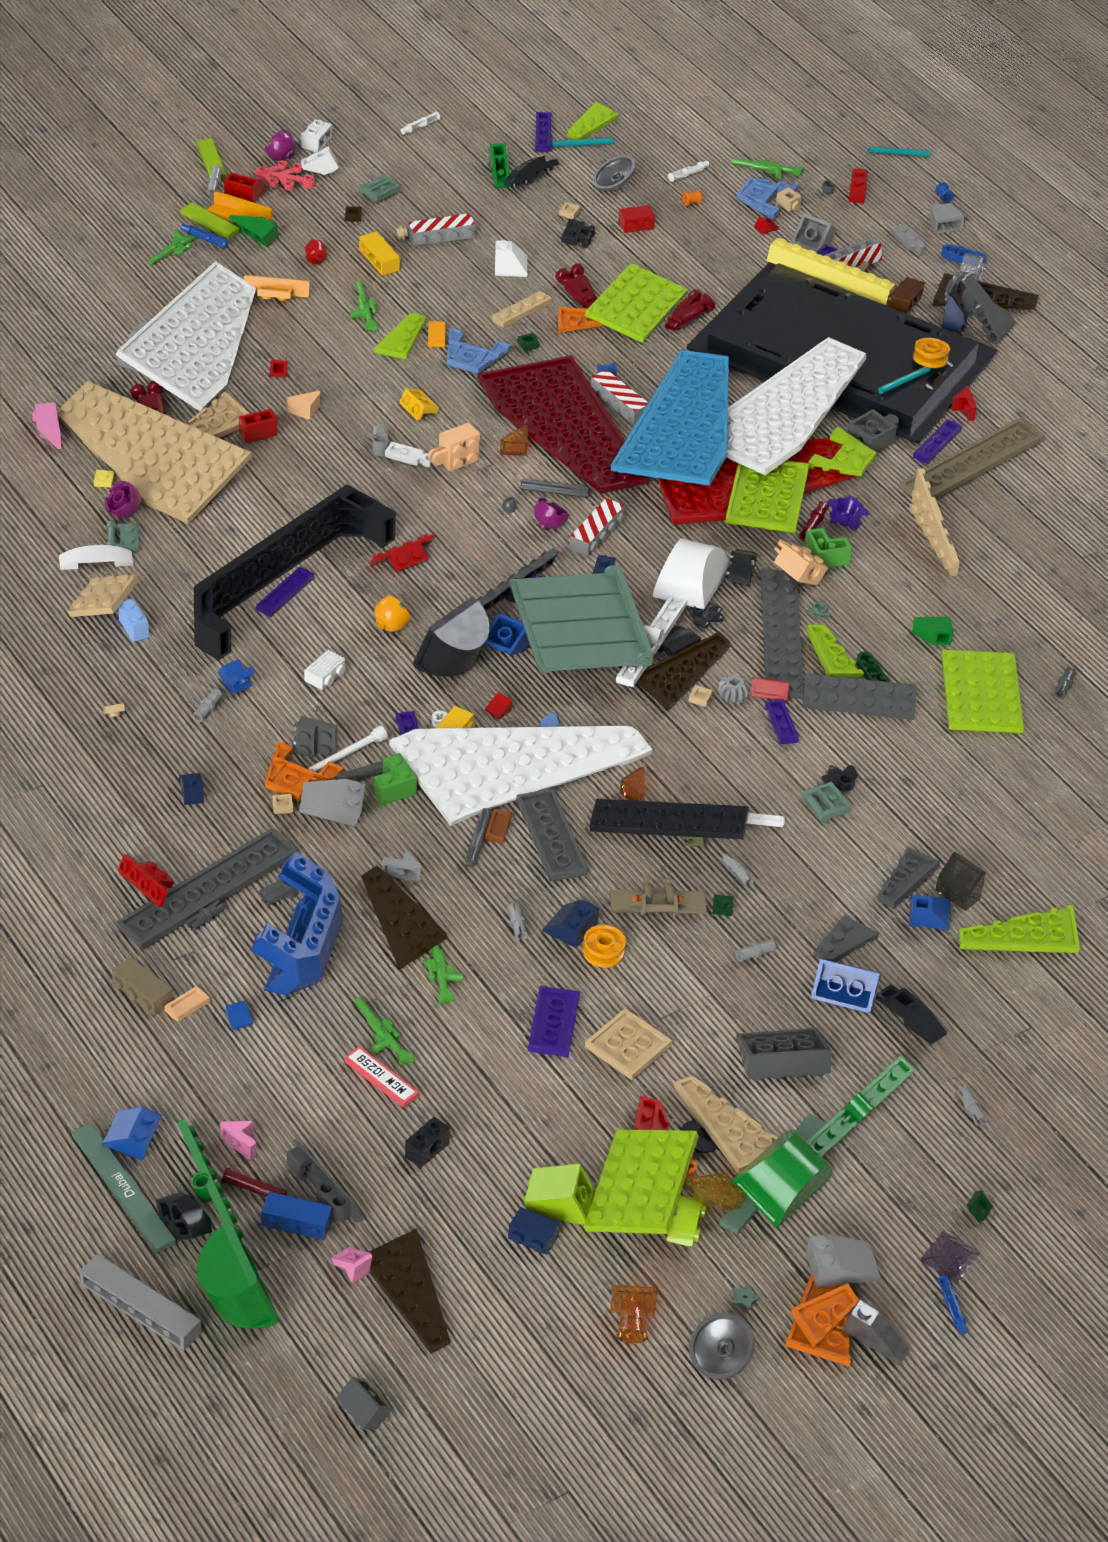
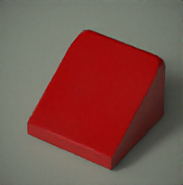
M759 216L754 225L761 234H766L779 228L771 219Z
M271 360L269 377L286 378L288 361Z
M498 692L486 706L485 711L500 719L512 710V700Z

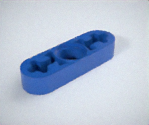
M946 244L942 247L941 256L945 259L979 268L986 265L987 256L984 253L951 244Z

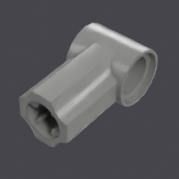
M377 424V426L373 427L372 452L376 456H385V451L388 448V427L384 424Z

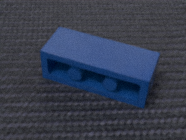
M272 1192L268 1193L261 1211L262 1226L325 1240L332 1221V1206Z

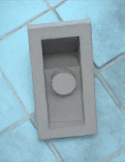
M406 850L403 860L383 857L382 871L389 877L420 883L421 865L408 850Z

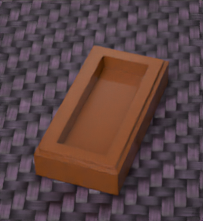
M493 809L484 840L503 844L512 818V812Z

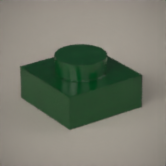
M533 333L518 336L517 342L523 351L539 348V341Z
M714 895L712 914L732 916L734 896Z
M982 1190L975 1191L966 1205L977 1222L984 1221L993 1207Z

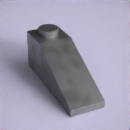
M861 1300L842 1329L899 1366L910 1350L881 1313Z

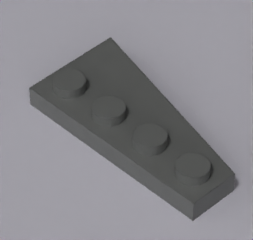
M907 847L905 855L901 856L898 861L897 868L893 869L890 879L885 882L880 890L878 902L894 909L940 867V861Z

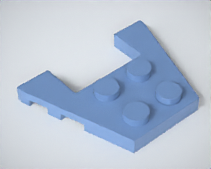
M750 177L737 192L736 198L774 220L779 213L780 207L768 204V202L777 191L780 192L788 187L796 192L799 184L785 185L783 181L770 183V180Z
M450 328L447 365L478 374L511 350V344L497 341L493 348L488 350L461 342L465 332Z

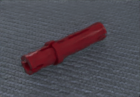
M820 501L816 509L811 512L810 519L799 534V538L802 541L806 538L807 530L816 529L818 524L823 521L824 514L829 509L827 502L824 501L823 503V501Z

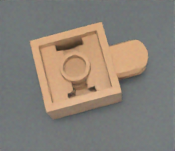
M469 422L439 433V447L429 451L428 459L435 466L442 464L449 472L479 461L480 433Z
M779 540V546L774 548L779 553L774 563L798 582L818 585L828 569L823 564L824 560L818 556H813L811 554L812 551L805 546L801 548L795 544L790 545L786 541Z

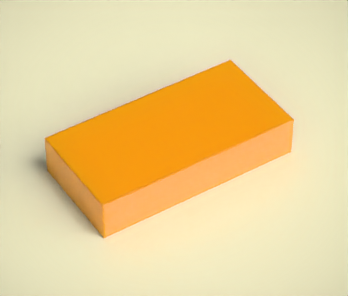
M429 321L428 347H445V322Z

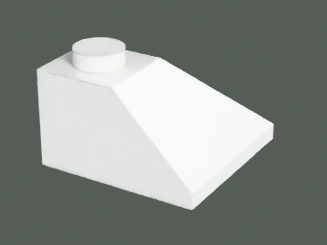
M496 241L495 276L527 277V254L512 241Z

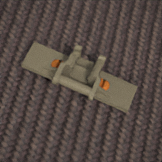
M644 878L643 890H610L611 912L640 913V915H644L646 912H672V916H676L678 913L702 914L706 913L705 891H673L671 886L672 878H665L663 887H651L650 878Z

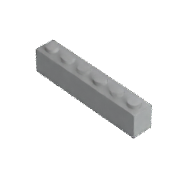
M96 1254L80 1270V1284L181 1350L185 1351L201 1334V1320L197 1315L190 1314L178 1303L165 1298L161 1292L151 1289L144 1281L137 1280L127 1270L120 1269L114 1265L108 1258H103Z

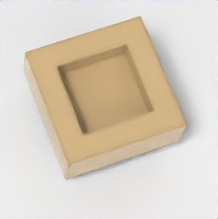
M565 202L559 210V215L568 219H574L580 212V206Z
M695 685L689 696V702L706 707L712 697L713 690Z
M124 703L102 707L104 715L109 714V717L120 716V712L125 711Z
M292 794L272 795L274 814L293 813Z

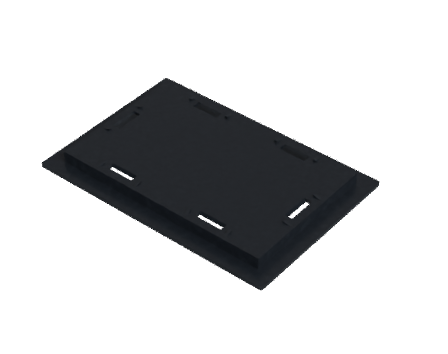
M771 262L696 335L686 348L693 352L728 356L729 367L767 381L828 337L866 353V360L831 409L853 418H858L872 409L883 417L893 414L899 418L896 435L914 443H920L952 406L954 396L969 386L997 354V349L779 263L776 265ZM758 297L763 298L752 311L747 309ZM935 338L949 345L950 352L947 355V365L939 368H930V372L882 394L878 392L879 387L925 367L913 359L917 340ZM757 346H758V347H761V348H763V349H765V350H768V351H770V352H773V353H775V354H778V355H780L781 357H778V356H776V355H773V354H771V353H768V352L763 351V350H761V349H758V348H756V347H757ZM939 369L943 370L933 384L928 382ZM850 384H852V385H854V386H857V387H859V388H862V389H864V390H867V391H869V392H871V393H874V395L869 394V393H867V392H864V391H862V390H859V389H857V388H855V387H852V386H850Z

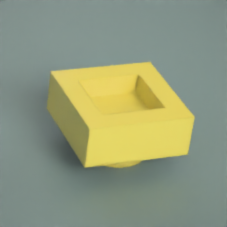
M96 470L94 486L111 488L114 480V471Z

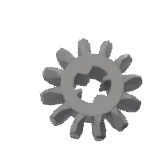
M734 673L731 676L727 674L726 677H722L720 680L718 693L720 698L725 699L726 702L732 701L734 704L737 701L741 703L742 700L747 699L750 686L747 678H742V675L736 676Z

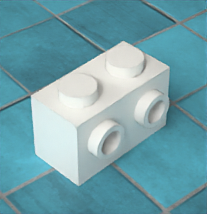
M315 119L300 136L301 148L313 152L320 151L332 138V124Z

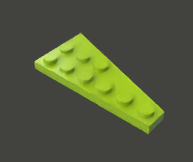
M1073 904L1067 905L1065 909L1058 910L1053 908L1047 913H1030L1012 917L1006 922L994 921L992 925L988 926L980 924L962 928L958 932L960 949L1079 953L1080 950Z

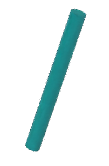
M596 138L552 141V147L613 144L614 139Z
M871 146L868 148V153L930 157V150Z
M922 367L878 388V392L882 394L930 372V367Z

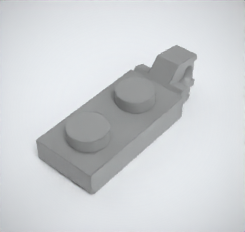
M904 224L890 229V235L907 250L913 249L918 255L925 254L926 246L923 241Z

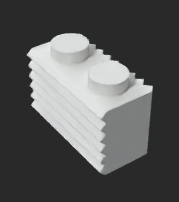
M328 649L304 670V681L321 690L326 689L327 686L333 684L338 676L344 674L346 670L345 658Z

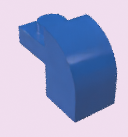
M239 659L222 666L217 671L224 685L231 693H237L252 686L250 677L254 674V671L251 667L244 670Z

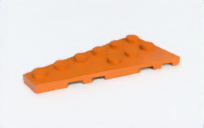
M811 1272L800 1304L842 1285L816 1288ZM848 1315L814 1349L794 1319L785 1346L850 1367L848 1333L842 1330L848 1320Z

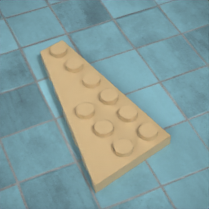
M224 391L218 400L215 399L211 402V406L202 409L188 421V425L221 438L239 430V416L250 413Z
M924 468L917 469L910 512L915 516L917 524L921 526L924 535L930 541L931 547L934 548L937 557L942 561L944 569L948 571L950 576H957L960 561L953 544H949L947 528L943 529L941 523L943 522V517L935 497H931L929 481L925 482L924 479L925 470Z
M694 1076L675 1081V1090L737 1174L743 1171L778 1139L773 1133L770 1135L761 1129L762 1125L740 1109H734L728 1105L726 1099L714 1095L711 1092V1088Z

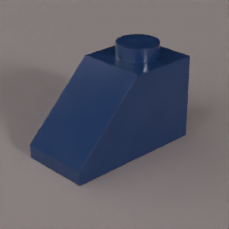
M951 293L948 295L941 328L961 332V328H965L967 318H964L965 313Z
M201 774L179 775L184 805L204 803Z

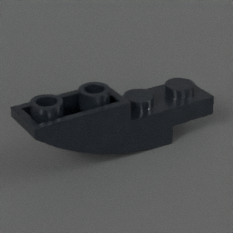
M540 156L527 160L508 175L504 181V186L511 185V187H516L520 185V182H523V184L530 183L533 178H537V174L542 173V169L546 172L553 170V166L559 165L558 159L546 161L545 156Z
M890 984L876 994L877 1001L903 1018L906 1027L931 1045L947 1035V1031L932 1012L907 989L902 988L899 990Z

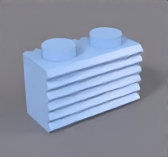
M135 599L123 601L118 608L119 621L122 623L131 641L135 642L148 638L149 621Z

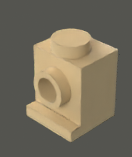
M788 187L777 193L776 206H781L789 212L792 210L797 211L801 207L802 196Z

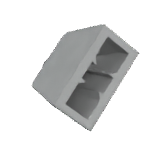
M935 202L930 208L929 221L934 234L959 231L963 228L964 216L951 203L941 204L940 202Z

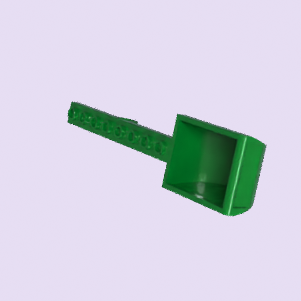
M900 1055L808 1141L795 1129L784 1132L732 1180V1183L778 1228L831 1178L832 1167L822 1156L901 1085L915 1069Z
M183 1119L177 1122L199 1170V1173L192 1177L191 1186L200 1201L209 1202L213 1200L223 1222V1225L207 1240L200 1253L197 1264L199 1283L217 1314L227 1323L248 1329L272 1326L279 1322V1317L253 1260L243 1244L242 1238L245 1236L240 1226H235V1223L238 1221L233 1211H228L231 1205L227 1197L221 1196L225 1192L220 1182L215 1183L214 1181L218 1177L213 1167L208 1168L211 1162L206 1153L202 1154V1151L205 1149L200 1139H195L198 1134L193 1124L189 1126L186 1120Z

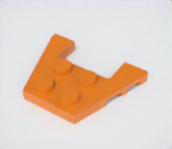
M278 741L265 780V788L279 794H292V799L300 801L304 782L334 780L337 774L343 773L344 767L328 761L321 771L316 773L287 761L293 754V746Z

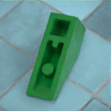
M506 143L490 144L488 156L494 187H511V185L504 186V181L509 175Z
M229 216L231 223L239 227V231L265 247H268L280 235L277 224L272 220L269 221L263 217Z

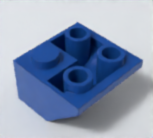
M910 894L909 926L949 930V898Z

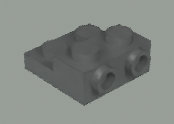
M301 716L298 723L295 722L292 733L296 734L292 746L296 748L297 754L314 758L316 753L326 756L337 753L338 725Z

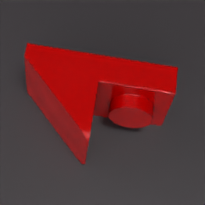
M967 386L954 396L951 411H963L968 421H974L977 406L970 387Z

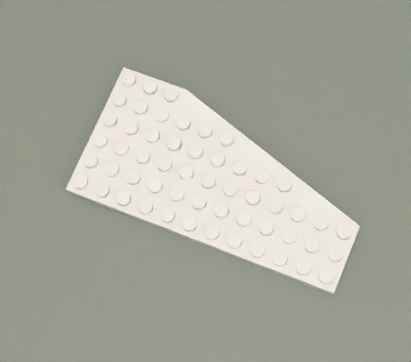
M215 261L117 350L116 356L193 408L201 411L227 386L256 288Z
M828 337L728 407L726 457L766 475L802 449L866 360V353Z

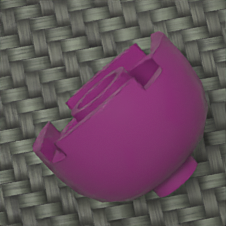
M285 129V132L281 130L269 140L271 143L269 147L267 145L265 147V153L270 158L281 161L293 157L296 142L291 133Z
M120 481L110 488V495L108 498H105V507L110 513L117 517H129L138 510L141 496L134 485L129 482Z
M539 497L534 507V516L539 522L538 526L545 530L562 527L570 514H567L568 512L553 502L546 503L547 499Z

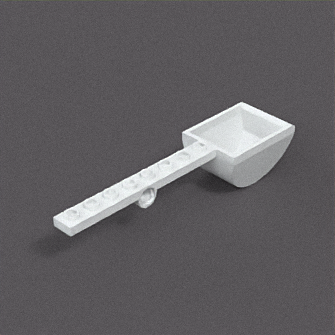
M681 538L672 549L653 590V597L667 601L651 625L644 626L653 656L686 606H696V608L705 609L725 578L729 561L721 548ZM623 666L616 676V683L634 687L647 666Z

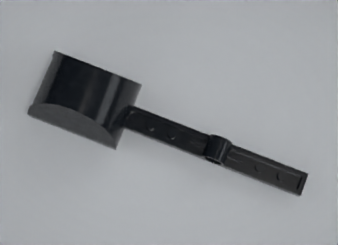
M554 548L548 552H543L537 560L533 559L527 567L523 566L517 574H512L507 581L499 583L497 588L494 590L490 589L484 597L480 596L478 599L474 596L432 624L412 665L419 671L435 676H456L470 670L474 666L489 635V620L486 611L504 598L510 602H515L509 584L510 579L533 578L534 574H540L553 564L558 552Z

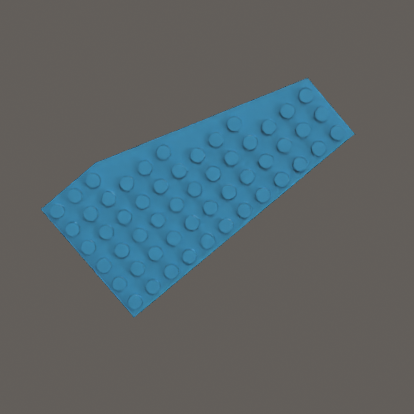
M680 350L613 460L611 471L711 485L727 456L729 357Z

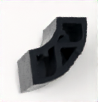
M741 549L732 551L730 557L732 564L731 567H727L725 576L728 578V582L750 586L758 553Z
M175 1193L156 1199L161 1221H166L174 1228L179 1240L192 1239L213 1232L210 1217L206 1215L198 1202L189 1195Z

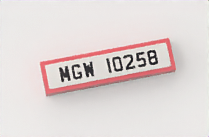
M360 1046L345 1056V1063L403 1108L419 1097V1092Z

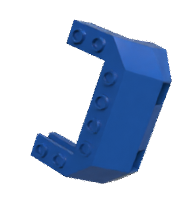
M296 851L283 863V868L278 878L302 892L305 896L296 904L285 934L267 923L263 933L259 931L255 935L254 943L250 947L252 952L273 964L264 991L289 995L314 986L322 979L343 922L340 896L329 872Z

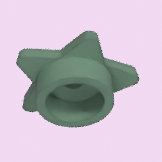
M814 602L813 607L808 609V612L814 614L816 619L822 616L830 617L831 615L827 611L829 605L824 602Z
M750 1285L743 1289L733 1288L732 1290L735 1295L732 1304L740 1308L750 1310L753 1302L760 1300L758 1295L752 1293Z

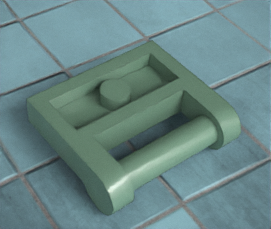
M382 174L367 184L359 185L358 191L360 194H365L378 202L400 191V185Z
M114 521L106 523V530L108 531V542L106 545L118 546L132 552H139V523L116 524ZM115 533H120V543L118 544L115 543Z
M832 782L808 789L801 795L803 800L808 802L818 814V819L821 823H826L830 818L848 813L851 810V805ZM817 796L828 810L824 811L814 797Z

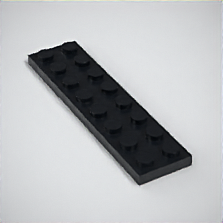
M596 799L589 827L590 832L744 840L749 806Z

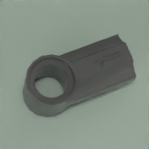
M281 879L259 890V895L265 905H270L283 898L292 899L299 894L297 889Z

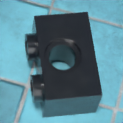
M436 1117L430 1119L405 1141V1158L419 1168H422L449 1145L450 1127Z

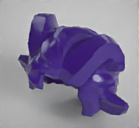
M852 496L846 498L839 497L837 500L830 499L827 502L832 507V512L829 513V522L832 524L839 522L842 526H849L851 530H857L862 523L860 520L861 516L869 515L868 510L863 508V504L859 502L858 498Z

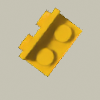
M406 388L399 402L417 421L422 419L423 414H437L439 407L419 389Z

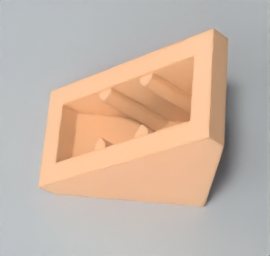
M320 391L287 397V412L310 420L320 407Z

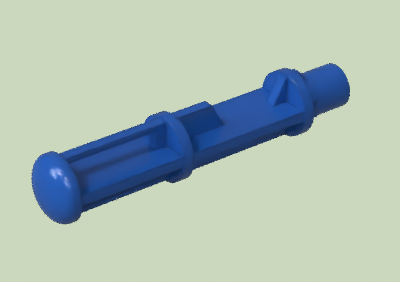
M181 225L180 229L186 231L187 234L224 249L228 246L227 239L206 232L193 225Z
M942 1275L938 1278L937 1282L941 1287L945 1298L944 1301L953 1319V1324L957 1327L959 1334H966L968 1332L966 1319L962 1317L960 1312V1305L950 1282V1277Z

